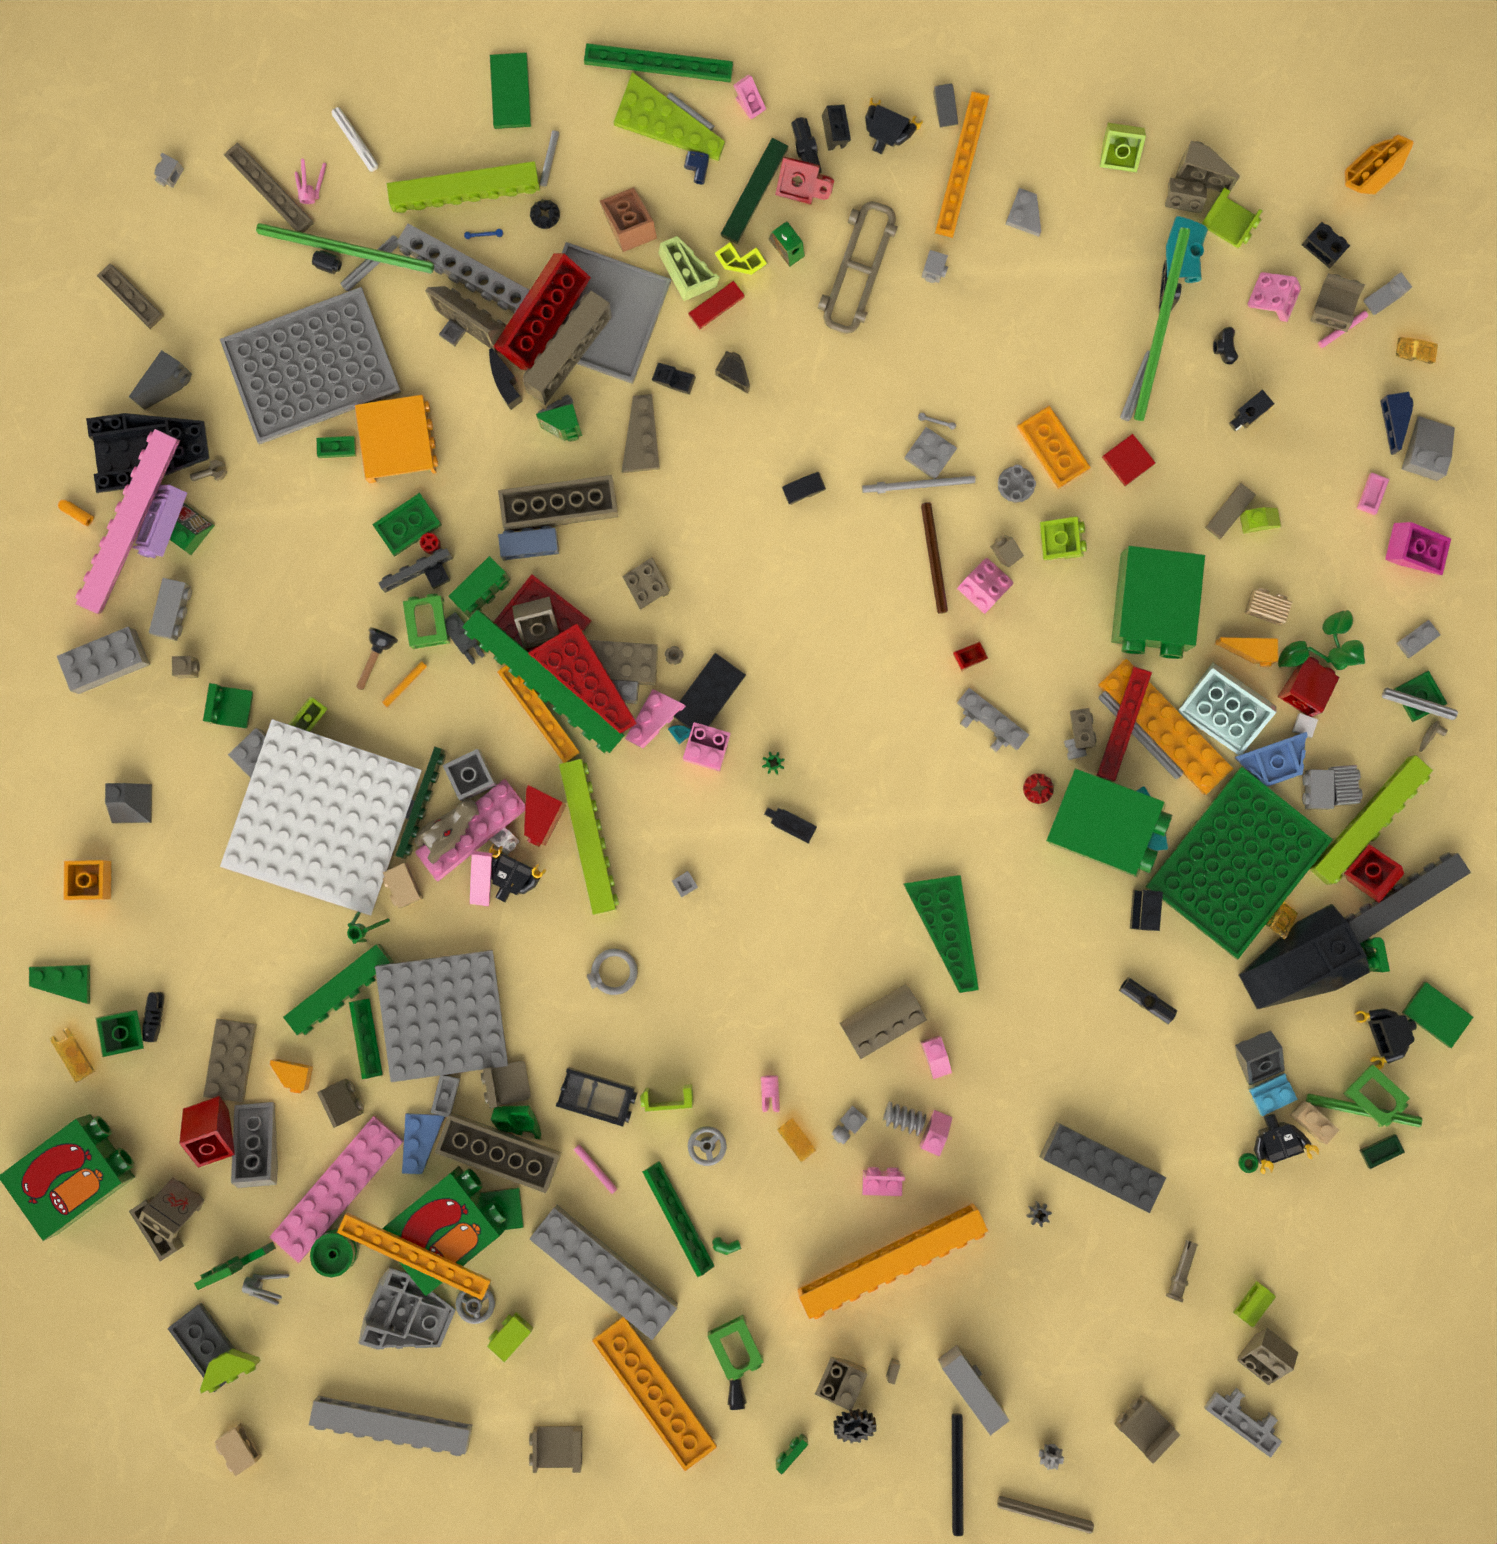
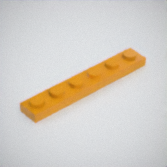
M507 665L497 671L563 763L569 762L580 754L534 689L532 691L523 684L524 680L520 676L514 677L508 671L510 668Z

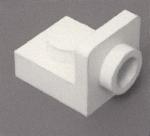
M505 827L490 839L498 848L502 846V852L506 855L514 850L519 843V840Z

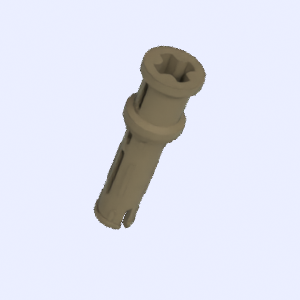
M1185 1240L1176 1274L1171 1277L1172 1284L1169 1293H1166L1167 1297L1183 1302V1293L1185 1287L1189 1284L1187 1277L1198 1244Z

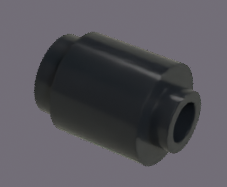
M321 250L320 252L315 251L312 257V265L316 266V269L333 275L341 269L342 261H340V257Z

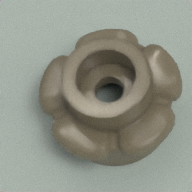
M677 646L668 648L665 651L666 661L674 665L681 663V659L684 657L683 651Z

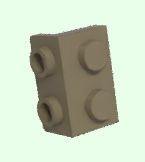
M1170 178L1165 207L1201 213L1207 199V185L1201 182L1185 181L1180 178Z
M1090 709L1070 711L1076 749L1094 747L1096 734L1092 728L1093 715L1090 713Z

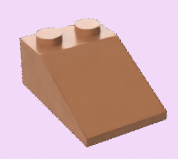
M634 187L600 200V205L622 252L657 239L654 222Z

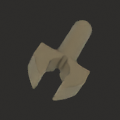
M212 460L208 469L192 473L190 478L192 481L213 476L216 481L222 480L226 476L227 471H215L218 467L225 466V464L218 460Z

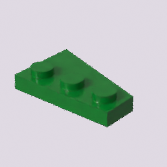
M90 965L29 967V987L90 1004Z

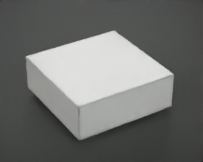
M1299 713L1292 732L1297 734L1307 732V737L1312 738L1318 719Z

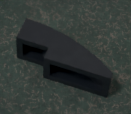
M490 348L489 359L494 381L504 402L512 410L522 402L521 396L513 387L517 383L516 378L494 349Z

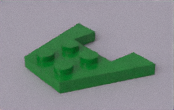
M272 1241L241 1258L235 1256L227 1262L213 1267L212 1270L201 1274V1279L194 1284L197 1290H200L243 1269V1266L268 1254L276 1249Z

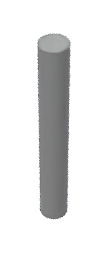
M670 92L667 95L669 100L712 131L715 126L674 94Z
M555 130L551 133L540 179V185L545 187L548 183L559 132Z

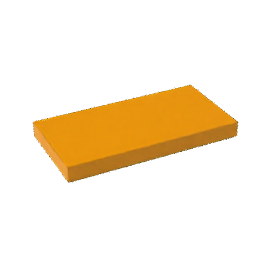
M1050 405L1017 426L1058 489L1091 468Z

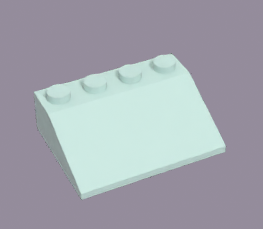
M1213 662L1195 685L1178 712L1237 755H1241L1276 714V705Z

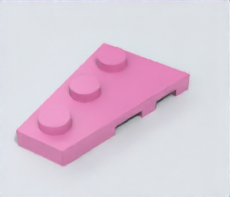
M652 689L636 718L638 724L631 727L625 739L644 748L659 733V730L666 723H670L674 719L673 716L679 710L682 711L686 706Z

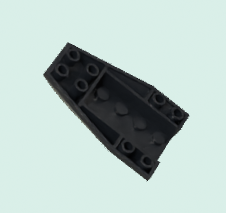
M129 413L86 418L88 436L94 442L98 472L94 474L96 493L124 490L127 484L130 485L132 470L135 466L138 467L141 461L138 459L143 449L146 450L148 442H146L147 437L155 429L180 440L164 477L210 459L204 421Z
M1330 904L1297 921L1239 973L1238 976L1256 1009H1262L1336 991L1370 973L1367 956L1349 923L1334 905Z

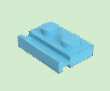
M1284 1073L1248 1089L1261 1116L1298 1100Z

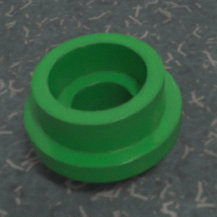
M1245 1153L1240 1156L1238 1164L1242 1171L1252 1173L1257 1170L1259 1162L1255 1155ZM1250 1159L1251 1164L1246 1166L1245 1161Z

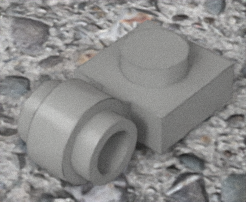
M851 1106L840 1119L844 1126L838 1125L831 1133L834 1136L833 1138L838 1143L845 1144L851 1136L849 1130L855 1134L867 1118L854 1106Z

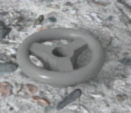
M700 1127L691 1134L688 1140L689 1155L700 1165L711 1166L717 1164L726 1153V1139L714 1127ZM710 1132L715 1134L713 1137H704L701 1141L696 1140V1137L701 1133ZM720 1140V1152L713 1158L712 1151L715 1148V1142ZM704 1143H710L711 1147L709 1149L704 1148ZM693 1145L700 1147L701 1151L706 1153L707 1160L701 1159L696 1155Z
M487 1289L483 1300L476 1297L468 1298L464 1296L465 1292L460 1291L456 1298V1310L464 1321L471 1324H479L486 1321L492 1315L495 1300L489 1289ZM488 1298V1310L480 1317L482 1302ZM472 1302H476L478 1307H473ZM462 1303L466 1304V1311L469 1314L474 1315V1318L469 1317L464 1313L462 1309Z

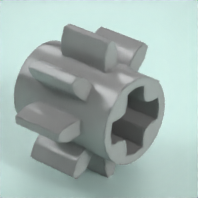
M1045 1444L1044 1450H1039L1040 1464H1044L1047 1470H1058L1059 1464H1063L1064 1461L1062 1456L1063 1450L1059 1449L1055 1444Z

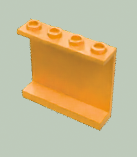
M423 395L355 405L365 479L369 483L377 482L376 478L424 470H431L432 473H436L438 459L433 453V448H436L434 437H431L430 430H433L432 420L428 419L430 404Z

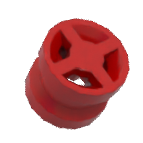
M426 533L420 538V546L427 554L432 555L434 551L441 548L440 540L432 533Z

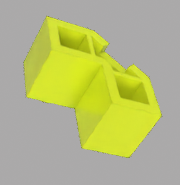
M732 242L715 252V255L726 270L752 275L768 264L758 247L741 257Z

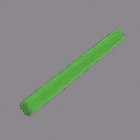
M1308 1094L1306 1102L1314 1106L1371 1117L1357 1103L1314 1094ZM1378 1108L1380 1111L1385 1113L1391 1112L1390 1110ZM1396 1112L1393 1115L1395 1118L1393 1122L1415 1127L1422 1126V1117Z

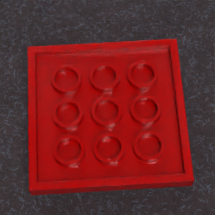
M531 574L494 620V623L523 647L514 620L512 606L550 597L559 633L564 632L577 623L584 632L592 620ZM539 646L528 648L526 650L530 652Z

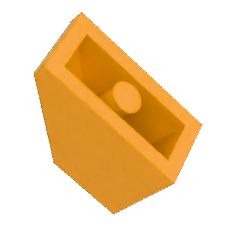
M280 1059L270 1060V1066L285 1088H290V1092L300 1094L302 1091L308 1090L313 1066Z

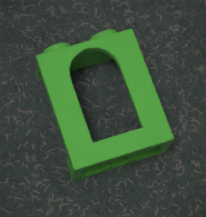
M428 594L427 598L410 597L408 601H403L409 646L412 649L450 643L443 608L444 598L441 595ZM431 604L437 634L418 637L415 607Z
M1374 1065L1369 1066L1343 1093L1348 1099L1351 1098L1378 1123V1127L1384 1125L1388 1127L1395 1120L1393 1115L1397 1111L1403 1112L1408 1107L1406 1102L1410 1099ZM1371 1078L1376 1080L1394 1097L1396 1106L1390 1113L1380 1111L1359 1091Z
M744 1315L708 1331L707 1337L728 1380L732 1378L733 1380L739 1379L744 1375V1372L748 1370L755 1371L764 1363L763 1356L760 1354L746 1325ZM736 1331L739 1332L750 1356L749 1362L737 1368L731 1364L720 1340Z

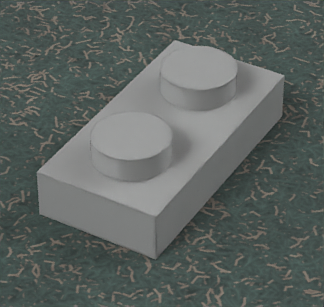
M1428 620L1396 644L1406 657L1410 658L1439 637L1440 634L1430 620Z
M440 1075L431 1113L445 1117L452 1113L460 1078Z

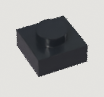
M442 563L424 571L433 589L450 581Z

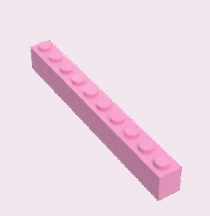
M155 429L154 432L151 431L146 440L148 442L146 450L143 449L138 458L141 461L138 467L135 466L130 476L132 481L130 485L127 484L123 490V495L125 496L122 502L119 501L115 508L117 514L108 523V534L101 539L99 544L101 549L98 554L94 555L91 561L93 567L84 576L83 589L80 588L75 598L78 599L76 604L96 614H100L104 610L180 440Z

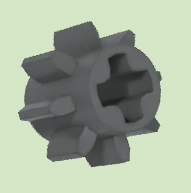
M1036 1201L1035 1206H1028L1030 1213L1026 1214V1216L1033 1218L1031 1220L1032 1225L1037 1222L1040 1227H1043L1044 1222L1050 1223L1048 1215H1051L1052 1212L1045 1210L1047 1208L1045 1203L1040 1206ZM1038 1210H1040L1043 1213L1040 1214V1218H1037L1035 1216L1036 1214H1038Z

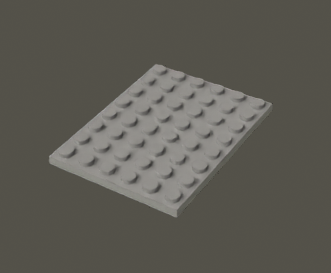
M362 287L220 339L259 445L355 409V405L376 402L401 392Z

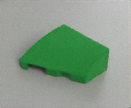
M530 1106L494 1107L491 1121L497 1129L521 1136L524 1131L532 1133L535 1136L534 1139L541 1138L538 1121Z

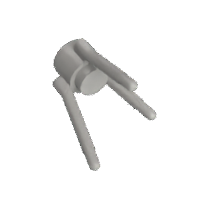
M253 1274L252 1278H245L242 1292L278 1305V1301L269 1297L282 1299V1296L263 1290V1282H260V1280L288 1278L289 1274Z

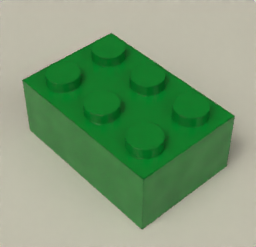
M489 556L448 597L470 618L476 610L482 611L481 608L486 603L490 604L495 599V594L499 590L503 591L506 589L511 579Z

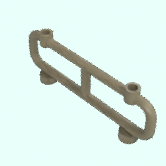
M870 201L865 203L860 211L856 209L851 211L848 223L854 225L852 235L830 297L822 294L818 309L824 311L823 318L825 324L833 330L849 334L857 330L860 322H865L868 312L864 310L890 236H895L898 227L895 226V212L887 205ZM875 209L887 214L888 222L873 265L869 267L852 261L851 257L868 210ZM849 267L866 273L869 276L853 322L850 326H845L832 321L831 314L847 268Z

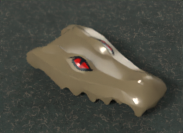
M466 798L455 809L429 822L421 829L414 842L419 847L424 844L431 851L428 855V860L432 864L436 863L443 854L455 848V844L460 842V836L466 834L465 830L469 828L468 823L472 820V817L479 815L477 805L470 798Z

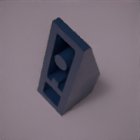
M1409 392L1386 395L1380 400L1391 455L1399 452L1404 443L1414 405Z

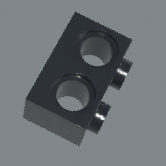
M1323 222L1315 228L1302 244L1304 248L1329 269L1350 247L1345 238L1337 235L1329 225ZM1317 235L1321 236L1323 240H1319ZM1331 247L1335 248L1337 252L1332 251Z

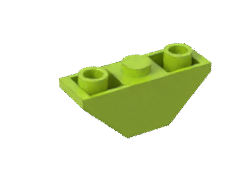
M231 1349L215 1357L208 1364L200 1387L201 1394L209 1391V1393L214 1392L225 1381L227 1384L235 1381L242 1372L246 1375L254 1371L256 1365L261 1361L260 1358L236 1349Z

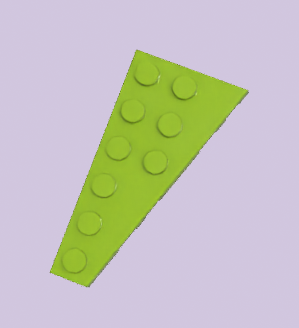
M632 72L616 114L614 126L687 151L705 153L709 155V158L719 161L725 141Z

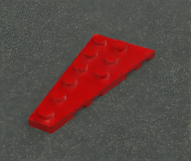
M578 623L528 653L620 734L638 724Z

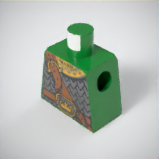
M787 221L771 232L769 241L789 267L805 257L803 242Z

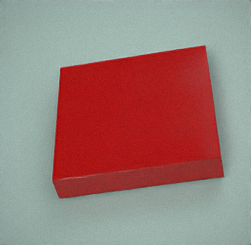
M1131 434L1102 456L1103 460L1124 486H1127L1156 464L1134 434Z

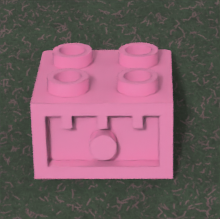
M1261 272L1249 299L1248 307L1276 311L1280 321L1288 322L1301 291L1297 277Z
M868 1167V1170H863L862 1194L902 1196V1181H905V1176L902 1171H899V1168H887V1171H881L878 1167Z

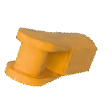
M67 500L59 501L58 508L80 523L89 526L93 522L94 516Z

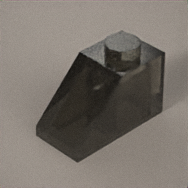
M726 351L715 369V375L748 394L750 384L743 359H741L742 357L736 352L730 353Z

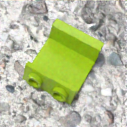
M1224 187L1203 220L1202 225L1206 226L1210 232L1239 248L1242 243L1246 244L1252 236L1250 231L1252 227L1256 229L1262 220L1259 216L1263 210L1259 209L1256 215L1227 198L1231 191Z
M692 1084L684 1085L683 1087L684 1101L651 1103L650 1088H645L644 1093L640 1095L641 1107H645V1112L693 1108Z

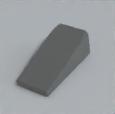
M953 84L935 86L933 94L939 127L958 125Z

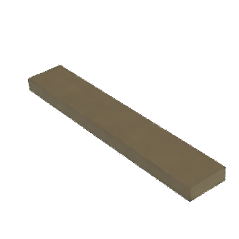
M238 142L224 154L227 160L295 231L304 233L314 224L305 212Z

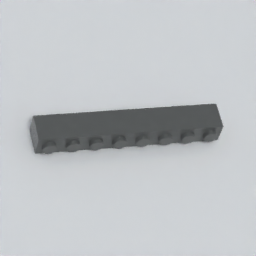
M1450 852L1443 854L1439 857L1440 861L1424 866V871L1419 874L1416 872L1407 877L1408 881L1404 884L1398 883L1394 885L1392 891L1386 894L1380 903L1377 901L1372 904L1367 903L1359 908L1360 911L1355 915L1351 913L1344 917L1359 943L1470 874V870L1459 853L1450 854Z

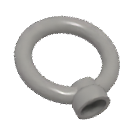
M615 948L608 949L596 957L592 964L591 973L587 974V978L592 989L597 987L600 991L609 995L623 994L634 985L637 979V964L628 952ZM608 957H621L629 965L630 975L622 986L609 987L601 980L599 968L601 963Z

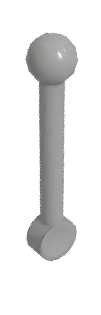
M924 413L918 415L920 421H931L948 426L951 430L956 428L954 422L948 423L927 417Z

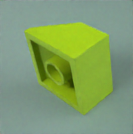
M1107 123L1100 167L1137 173L1146 138L1145 128Z

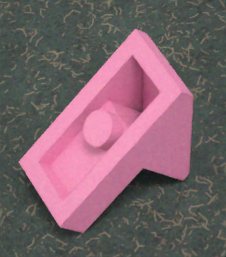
M747 75L733 85L738 94L735 99L750 119L766 110L752 76Z

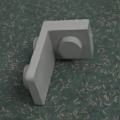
M1400 272L1389 283L1367 297L1364 303L1372 314L1376 315L1405 295L1412 286L1402 272Z

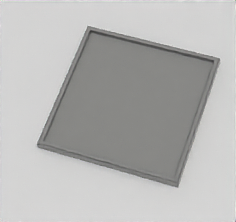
M566 242L562 253H565L591 279L562 324H566L571 311L579 307L581 298L585 294L588 295L591 290L610 303L612 314L611 320L577 364L633 384L670 287L671 279Z

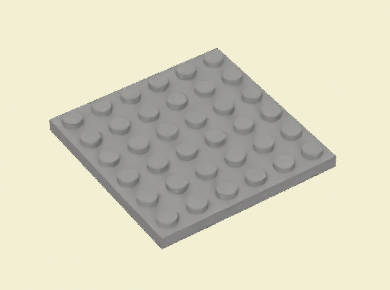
M493 950L375 966L391 1082L482 1070L491 1066L494 1068L508 1066Z

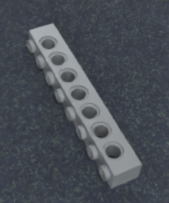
M410 224L406 225L397 241L400 252L405 256L410 257L411 255L416 259L432 262L436 273L448 275L451 281L457 284L459 282L464 284L465 288L471 292H479L484 299L497 302V305L504 310L510 309L515 313L529 292V289ZM417 245H423L421 249H415ZM439 253L437 258H431L433 254ZM451 262L456 263L453 267H447ZM466 271H472L471 275L464 276ZM482 280H488L486 285H480ZM498 289H505L502 294L496 293ZM514 298H521L518 303L512 302Z

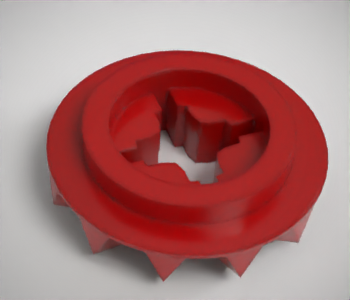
M1033 774L1024 782V795L1032 803H1045L1053 795L1054 785L1045 774ZM1037 780L1040 786L1046 787L1041 791L1040 795L1038 791L1031 790L1037 786Z

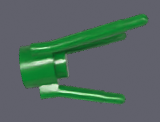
M357 912L352 921L348 923L347 936L352 940L353 944L367 942V939L363 938L366 933L388 923L390 919L387 918L365 927L360 923L355 924L361 912Z

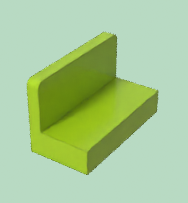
M1256 1281L1233 1313L1248 1325L1254 1327L1276 1296Z

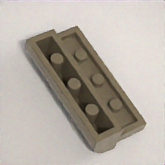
M907 984L840 1022V1025L859 1058L862 1059L925 1022L927 1019Z

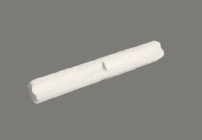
M336 107L333 109L332 116L369 171L377 170L378 163L341 108Z

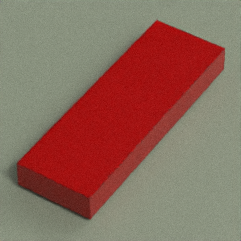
M732 281L690 311L688 315L700 330L745 298V295L737 284Z

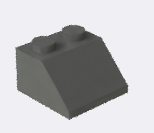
M1271 1030L1235 1045L1237 1059L1249 1085L1285 1071L1282 1046Z

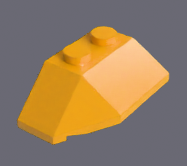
M1398 134L1393 139L1384 140L1372 145L1345 169V186L1359 193L1376 194L1402 170L1414 144L1413 141Z

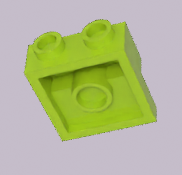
M1078 516L1040 522L1044 560L1084 556V552L1087 551L1086 540H1082V533H1085V524Z

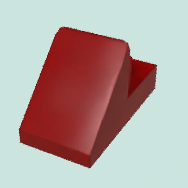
M980 642L953 653L961 672L988 659Z

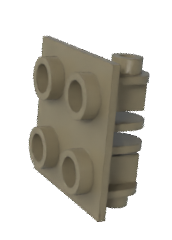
M653 557L622 576L639 609L644 608L659 597H665L669 594L670 589Z

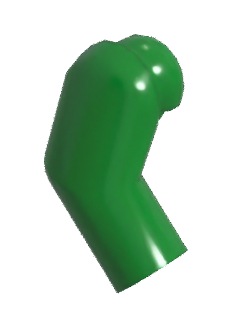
M716 1237L712 1241L713 1249L724 1255L742 1249L739 1240L727 1244L720 1237Z

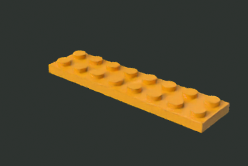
M1126 658L1098 684L1103 691H1107L1119 704H1121L1133 668L1132 663ZM1149 682L1136 722L1183 770V774L1201 793L1207 795L1233 768Z
M622 1316L592 1339V1342L684 1471H687L717 1448V1444L627 1319Z

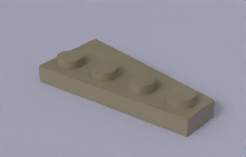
M652 394L633 396L622 473L659 470Z

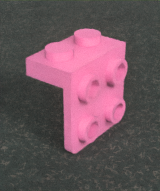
M986 558L966 577L957 589L986 614L1013 585V581L992 561Z

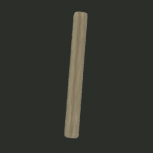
M999 1496L997 1501L998 1508L1090 1534L1094 1529L1093 1522L1003 1496Z

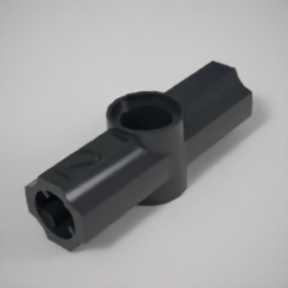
M796 118L791 122V126L796 140L795 146L798 157L801 158V161L820 165L817 156V144L814 136L812 137L807 118Z
M1128 977L1120 986L1119 991L1166 1024H1169L1175 1018L1176 1009ZM1149 995L1152 998V1003L1146 1006L1144 999Z

